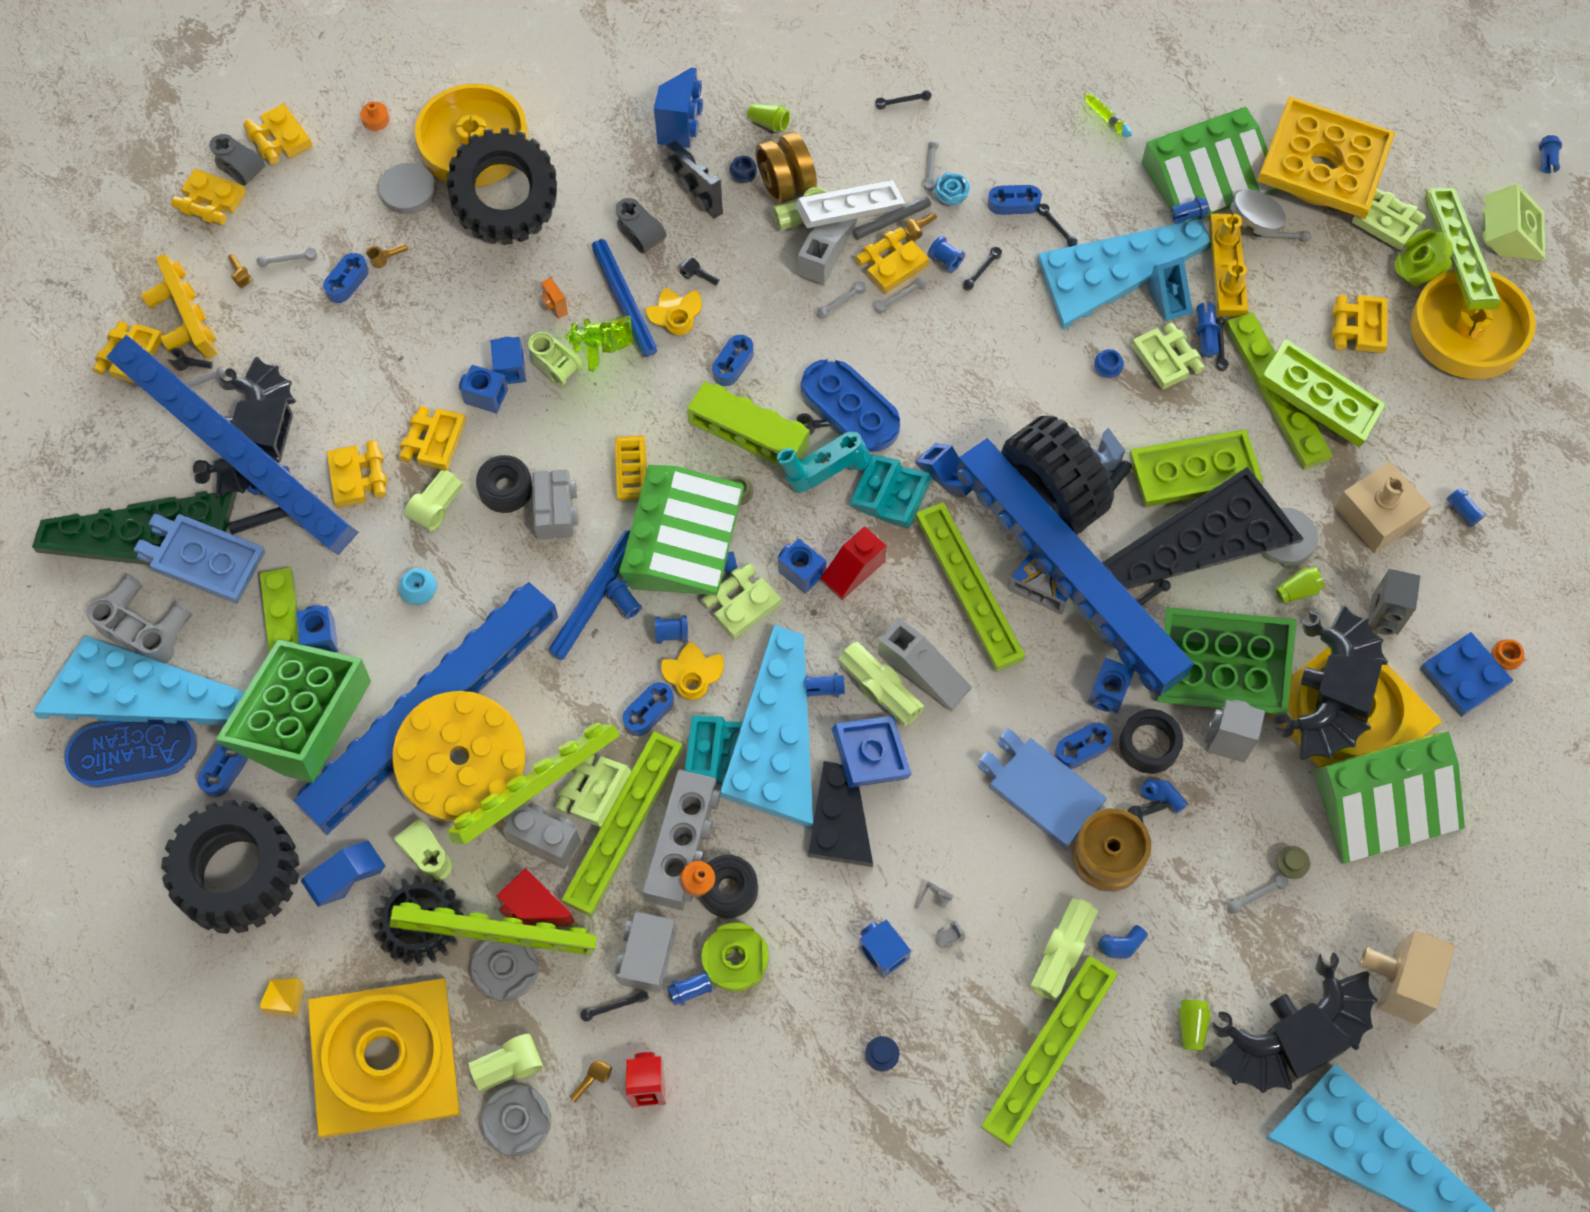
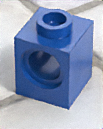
M506 336L490 340L493 371L504 374L507 384L527 382L524 352L520 337Z
M471 365L468 373L463 374L459 382V390L461 391L464 404L496 414L508 392L504 374ZM480 387H486L482 390H477Z
M799 538L792 545H786L778 555V572L804 594L820 580L826 571V560ZM801 561L806 563L807 565L804 567H796L793 564L795 562Z
M313 605L305 610L296 611L300 645L338 652L335 619L328 606ZM316 626H323L320 631L311 632Z
M1105 657L1088 702L1093 703L1101 711L1118 713L1135 670ZM1111 684L1115 686L1118 691L1109 692L1104 688L1103 685Z
M887 919L879 925L876 921L869 924L860 933L862 937L859 939V948L883 979L910 959V948Z

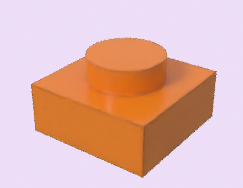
M551 277L542 281L543 294L540 297L545 308L548 311L552 309L558 319L567 315L566 299Z

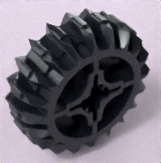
M415 875L413 884L409 885L407 880L402 878V888L397 890L393 885L389 887L392 893L390 898L383 895L380 896V901L385 907L374 908V913L380 917L372 923L373 927L379 930L374 935L375 939L378 942H383L381 949L385 953L391 951L390 957L394 961L402 957L403 963L409 966L415 957L417 965L423 966L425 957L428 956L432 963H436L437 957L435 953L440 951L442 955L448 956L449 952L445 947L446 944L449 943L456 946L458 943L457 939L454 936L436 934L432 937L431 933L389 927L393 905L400 906L401 903L418 904L417 898H431L441 904L436 906L433 904L427 906L420 905L421 910L434 911L435 908H448L454 910L455 915L465 916L463 912L458 911L462 907V903L459 899H454L456 893L452 888L446 890L447 885L442 880L435 884L434 878L428 876L422 884L420 876ZM401 935L405 937L417 935L421 943L408 944L398 940L396 937Z

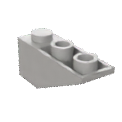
M858 218L816 226L809 233L798 254V275L824 285Z
M898 618L879 639L878 655L951 711L972 688L922 634L902 619Z

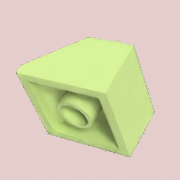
M1517 183L1485 195V208H1483L1482 213L1485 220L1483 240L1486 246L1491 247L1499 256L1532 260L1546 259L1544 211Z

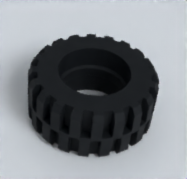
M491 128L484 130V136L478 137L477 134L469 137L467 145L461 144L457 148V156L451 158L449 163L450 170L447 173V188L451 209L454 215L459 218V223L464 229L469 228L473 236L478 239L481 236L486 237L487 242L496 244V240H504V245L513 244V240L518 238L522 242L529 239L530 233L537 234L542 230V224L544 222L548 223L551 218L557 196L556 170L554 165L550 163V156L547 151H542L540 143L534 138L530 141L527 140L526 134L517 131L516 135L509 134V128H501V133L494 134ZM506 164L522 171L528 178L530 186L526 200L520 205L506 210L494 209L485 205L476 194L475 183L479 174L486 168L493 165Z
M1039 416L1007 439L1001 453L1077 535L1110 510L1114 499L1113 484L1109 480V473L1106 467L1102 465L1101 458L1097 452L1095 453L1092 450L1090 443L1083 439L1074 427L1071 428L1063 419L1058 420L1056 416Z
M224 800L223 806H218L214 802L205 805L206 811L199 814L196 810L188 815L191 820L186 825L180 823L174 830L177 834L174 840L169 839L165 846L169 856L162 858L161 869L167 873L162 877L163 884L169 891L168 896L172 902L200 927L207 930L213 928L217 933L228 934L231 928L237 933L248 932V925L254 924L258 928L266 924L265 917L269 914L275 917L282 911L279 907L280 903L283 900L289 902L293 895L289 887L290 885H296L298 882L299 874L294 868L300 865L299 856L294 851L296 846L290 835L277 818H274L265 808H257L254 803L243 801L239 805L236 800ZM235 842H250L258 847L259 860L253 875L243 885L234 890L219 893L211 892L205 887V869L212 856L218 850Z

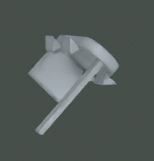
M928 881L914 908L918 909L929 887H931L930 890L938 894V892L944 894V900L940 905L942 908H945L948 901L952 900L953 895Z
M957 921L950 924L951 928L947 930L942 928L937 931L939 933L936 937V944L938 946H947L949 948L953 946L952 942L958 939L961 941L966 938Z

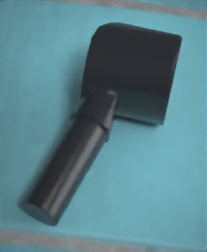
M688 258L680 265V274L686 279H690L696 274L716 286L720 279L705 272L694 258Z
M180 348L171 349L172 354L178 359H168L170 364L178 371H183L189 366L209 369L213 367V362L188 357Z
M802 413L796 418L798 422L808 424L805 427L810 430V435L814 433L815 429L830 426L827 420H813L812 416L807 413Z
M1162 801L1143 808L1132 806L1127 812L1137 816L1144 824V816L1166 809V804Z

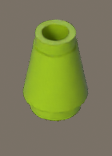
M752 103L748 108L747 118L775 133L779 131L784 132L790 122V111L785 109L783 105Z
M1315 566L1309 569L1304 567L1280 586L1276 587L1275 591L1281 603L1286 604L1319 595L1320 590L1325 589V583Z
M1181 1000V1008H1177L1183 1049L1204 1051L1212 1011L1209 1010V1002Z

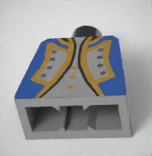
M1030 553L1011 577L1010 592L1061 615L1063 614L1068 597H1064L1059 592L1056 582L1049 574L1045 575L1040 571L1036 560Z

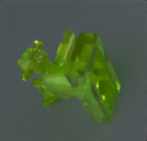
M631 315L617 316L601 323H590V320L585 318L584 325L580 330H578L576 322L572 323L571 330L568 331L564 338L573 346L574 352L580 351L579 345L581 342L586 344L589 371L594 372L600 364L598 346H602V353H612L633 345Z

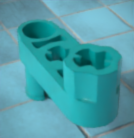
M847 432L801 461L797 458L792 448H785L777 455V460L785 471L787 482L792 490L797 493H802L816 487L846 467L849 470H863L868 466L871 459L867 446L857 432Z

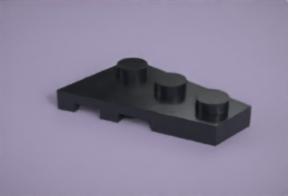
M674 140L667 144L665 163L670 172L676 173L680 177L684 189L694 194L699 207L703 211L707 210L713 219L722 215L721 179L717 175L710 177L708 175V168L701 163L697 166L693 155L677 141Z
M824 761L808 857L873 867L859 786L849 788L842 764Z

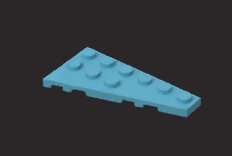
M1202 219L1039 253L1038 262L1062 329L1064 330L1070 327L1075 320L1081 317L1086 318L1093 314L1094 310L1100 306L1110 304L1144 285L1146 280L1151 278L1154 264L1180 256L1184 257L1185 262L1208 249L1211 240Z
M774 625L719 797L811 828L813 825L804 635Z
M85 635L33 713L37 718L49 719V716H64L68 720H78V717H95L98 721L148 722V719L163 720L165 723L196 721L197 724L225 725L245 692Z
M1336 1063L1266 1138L1276 1145L1280 1144L1294 1151L1296 1155L1306 1160L1310 1159L1329 1169V1172L1379 1197H1384L1400 1205V1208L1408 1212H1495Z

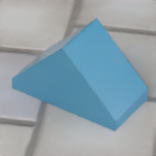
M1180 256L1154 264L1148 289L1163 319L1169 321L1193 313L1184 257Z

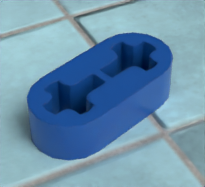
M1034 185L995 186L989 192L987 205L991 212L999 215L1031 214L1038 211L1042 193ZM1025 197H1030L1032 202H1027ZM997 198H1002L1004 203H999Z
M350 253L344 256L325 279L323 288L331 302L342 303L347 301L367 277L369 269L365 258L361 254ZM359 265L360 268H358V269H357V268H352L351 271H350L349 268H350L351 266H352V267H357V266ZM341 286L343 287V289H341V290H340V289H335V290L333 291V288H334V287H336V288H340Z
M743 334L735 335L727 342L712 365L713 379L717 384L730 386L739 379L754 356L751 338ZM746 347V351L741 350L736 356V348ZM731 364V373L725 372L724 375L721 374L720 369L725 371Z
M660 682L654 683L626 708L622 719L624 728L632 736L645 735L672 709L674 695L670 686ZM665 694L666 702L658 701L654 704L653 695L662 696ZM643 713H645L642 717V725H640L639 723H635L634 725H632V716L639 718Z
M1092 723L1060 740L1055 749L1054 757L1070 769L1077 768L1108 750L1112 742V732L1103 723ZM1092 733L1096 736L1102 735L1104 737L1101 745L1097 741L1087 745V742L1091 740ZM1065 747L1070 751L1080 747L1076 751L1075 759H1072L1070 755L1063 756Z
M218 744L198 775V785L201 790L213 798L224 795L248 760L247 757L238 754L236 758L232 756L228 758L226 752L228 750L233 752V750ZM210 777L214 779L218 777L221 782L218 785H210L208 780Z

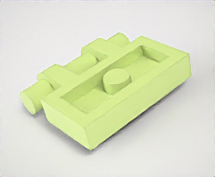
M1377 188L1366 219L1354 216L1352 223L1402 251L1405 243L1414 235L1418 226L1422 225L1426 215L1417 211L1418 207L1412 204L1408 206L1395 198L1396 195L1389 191L1385 193Z
M1169 323L1164 327L1166 336H1163L1160 330L1156 328L1133 339L1131 344L1162 390L1187 379L1189 375L1188 367H1191L1195 374H1199L1205 369V366L1200 361L1201 356L1196 349L1192 350L1186 341L1187 336L1182 330H1178L1174 323ZM1176 347L1181 355L1178 356L1173 348Z
M750 563L741 569L736 568L730 573V577L720 584L718 595H705L700 599L707 609L715 603L721 607V609L714 613V619L733 640L782 604V598L763 578H760L754 584L748 580V578L756 573L755 568ZM736 587H739L742 593L733 600H730L726 595Z
M592 755L572 769L573 775L567 786H562L558 793L559 800L554 808L558 812L566 814L572 804L573 807L570 813L575 818L601 827L632 771L627 765L600 756L595 767H593L592 765L596 757ZM586 779L587 781L583 789L581 790V792H579L578 790L580 789L582 783Z

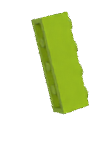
M704 381L687 407L689 424L780 467L782 465L779 464L777 455L781 450L792 448L800 460L809 446L810 430L802 423L789 421L781 417L776 411L759 407L750 399L743 396L738 397L718 384L712 385Z

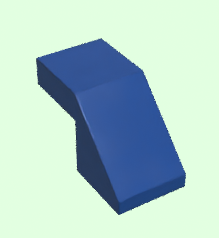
M934 443L915 461L921 470L930 473L931 478L947 492L967 496L972 491L971 487L963 485L957 476L959 456L953 446Z
M368 840L341 849L304 876L301 882L317 907L345 898L354 882L381 874L386 865Z

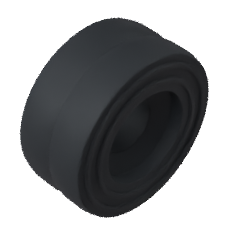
M510 455L495 456L483 463L478 470L476 477L477 490L482 502L489 509L499 513H510L519 510L529 501L533 490L532 479L527 466L520 459ZM503 478L513 481L512 486L506 490L498 489L496 484Z
M721 855L709 861L707 864L714 871L715 883L705 895L700 896L705 908L721 918H735L745 914L754 905L758 896V879L754 868L745 859L735 855ZM727 878L735 880L738 884L737 890L730 895L723 894L719 890L720 882Z

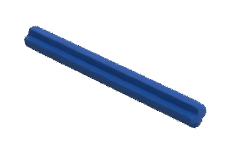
M606 240L594 241L592 243L593 252L642 355L649 357L656 354L657 346Z
M625 530L551 644L549 652L554 658L558 660L565 659L606 594L607 585L615 580L620 572L630 530Z

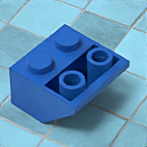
M691 67L658 87L654 105L657 144L667 145L675 140L681 146L690 148L692 137H697L699 122L696 118L697 115H702L703 99L700 98L702 80L697 78V68Z

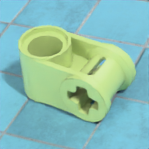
M537 332L529 338L528 347L532 364L548 376L557 386L564 387L566 380L575 371L583 369V363L580 358L550 334ZM541 349H547L545 352H537Z
M418 818L394 837V840L411 861L415 862L426 877L431 876L435 882H439L441 880L444 881L451 875L453 870L451 859L421 818ZM436 859L439 863L433 867L431 862Z

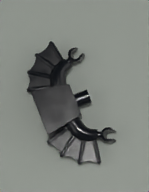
M255 357L245 378L238 379L235 370L231 368L225 370L226 375L232 378L231 380L226 381L219 377V384L224 390H233L235 388L236 391L245 396V400L237 403L233 417H224L279 463L282 459L293 418L289 404L296 403L295 398L292 397L290 392L292 381L281 376L278 365L265 364L259 357ZM223 458L214 460L213 464H209L205 460H198L193 465V473H196L195 482L198 484L207 483L210 480L211 473L217 472L215 496L218 499L228 493L241 492L243 494L252 485L247 478Z
M1346 605L1341 606L1331 628H1324L1320 615L1314 611L1308 613L1312 624L1301 620L1303 631L1307 636H1321L1320 640L1331 649V655L1328 656L1325 671L1305 667L1301 680L1302 686L1319 690L1316 710L1311 714L1299 716L1297 720H1291V717L1286 713L1276 714L1273 718L1275 724L1288 723L1285 727L1275 729L1277 734L1283 738L1291 736L1296 729L1300 730L1301 760L1312 756H1324L1331 759L1333 754L1341 749L1356 747L1358 737L1371 729V725L1367 722L1381 667L1386 665L1388 660L1385 658L1381 648L1383 638L1376 635L1370 629L1368 618H1361L1352 614Z
M1332 952L1330 965L1325 964L1322 961V955L1319 954L1315 969L1325 979L1322 981L1324 992L1322 999L1317 1004L1312 1002L1297 1010L1287 994L1277 998L1269 1005L1280 1021L1274 1024L1267 1031V1034L1254 1036L1243 1029L1237 1030L1233 1027L1231 1015L1224 1011L1219 1012V1018L1228 1025L1221 1028L1212 1022L1213 1032L1221 1038L1230 1036L1233 1041L1211 1060L1210 1066L1223 1070L1232 1079L1234 1085L1246 1083L1260 1090L1261 1093L1276 1087L1291 1090L1292 1083L1343 1054L1350 1047L1358 1050L1364 1033L1373 1029L1371 1008L1374 1003H1377V998L1374 997L1369 987L1370 972L1363 971L1338 980L1334 976L1339 963L1337 954Z

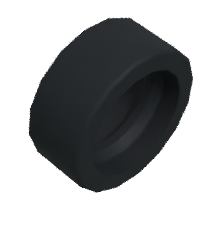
M1145 709L1136 712L1128 718L1120 734L1119 748L1123 759L1132 768L1142 773L1155 774L1167 770L1175 763L1183 747V733L1179 723L1171 715L1161 710ZM1151 725L1163 730L1170 740V748L1167 753L1158 758L1147 757L1139 753L1132 743V737L1137 728Z

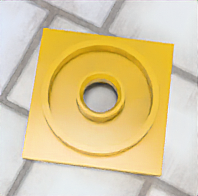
M1289 96L1257 182L1289 192L1307 203L1332 207L1366 219L1396 132ZM1312 158L1326 159L1335 166V169H1331L1325 164H1315Z
M1329 647L1291 675L1288 715L1291 717V720H1297L1299 716L1311 714L1316 710L1319 690L1302 686L1301 680L1305 667L1325 671L1328 656L1331 655ZM1388 664L1382 665L1367 722L1371 725V729L1358 737L1356 747L1341 749L1333 754L1331 759L1324 756H1312L1309 758L1317 767L1426 736L1439 726L1442 720ZM1268 713L1272 718H1274V716L1276 715ZM1283 723L1279 725L1282 728L1285 727L1288 723ZM1296 729L1290 737L1300 747L1301 732L1299 729Z
M445 978L308 999L317 1128L320 1139L460 1116ZM388 1038L393 1040L399 1048L398 1059L394 1065L385 1070H375L369 1067L365 1060L367 1047L376 1039Z

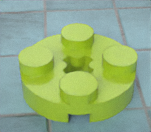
M1426 229L1415 234L1405 243L1407 249L1403 255L1398 253L1395 261L1396 272L1410 285L1418 287L1451 268L1452 260L1450 258L1453 252V245L1443 232Z
M728 923L716 929V932L707 938L702 948L701 957L704 971L707 973L712 985L725 991L741 992L757 986L768 969L769 950L766 941L759 933L754 931V928L744 923ZM733 949H738L740 955H745V959L740 961L739 965H732L731 961H726V956L732 955Z

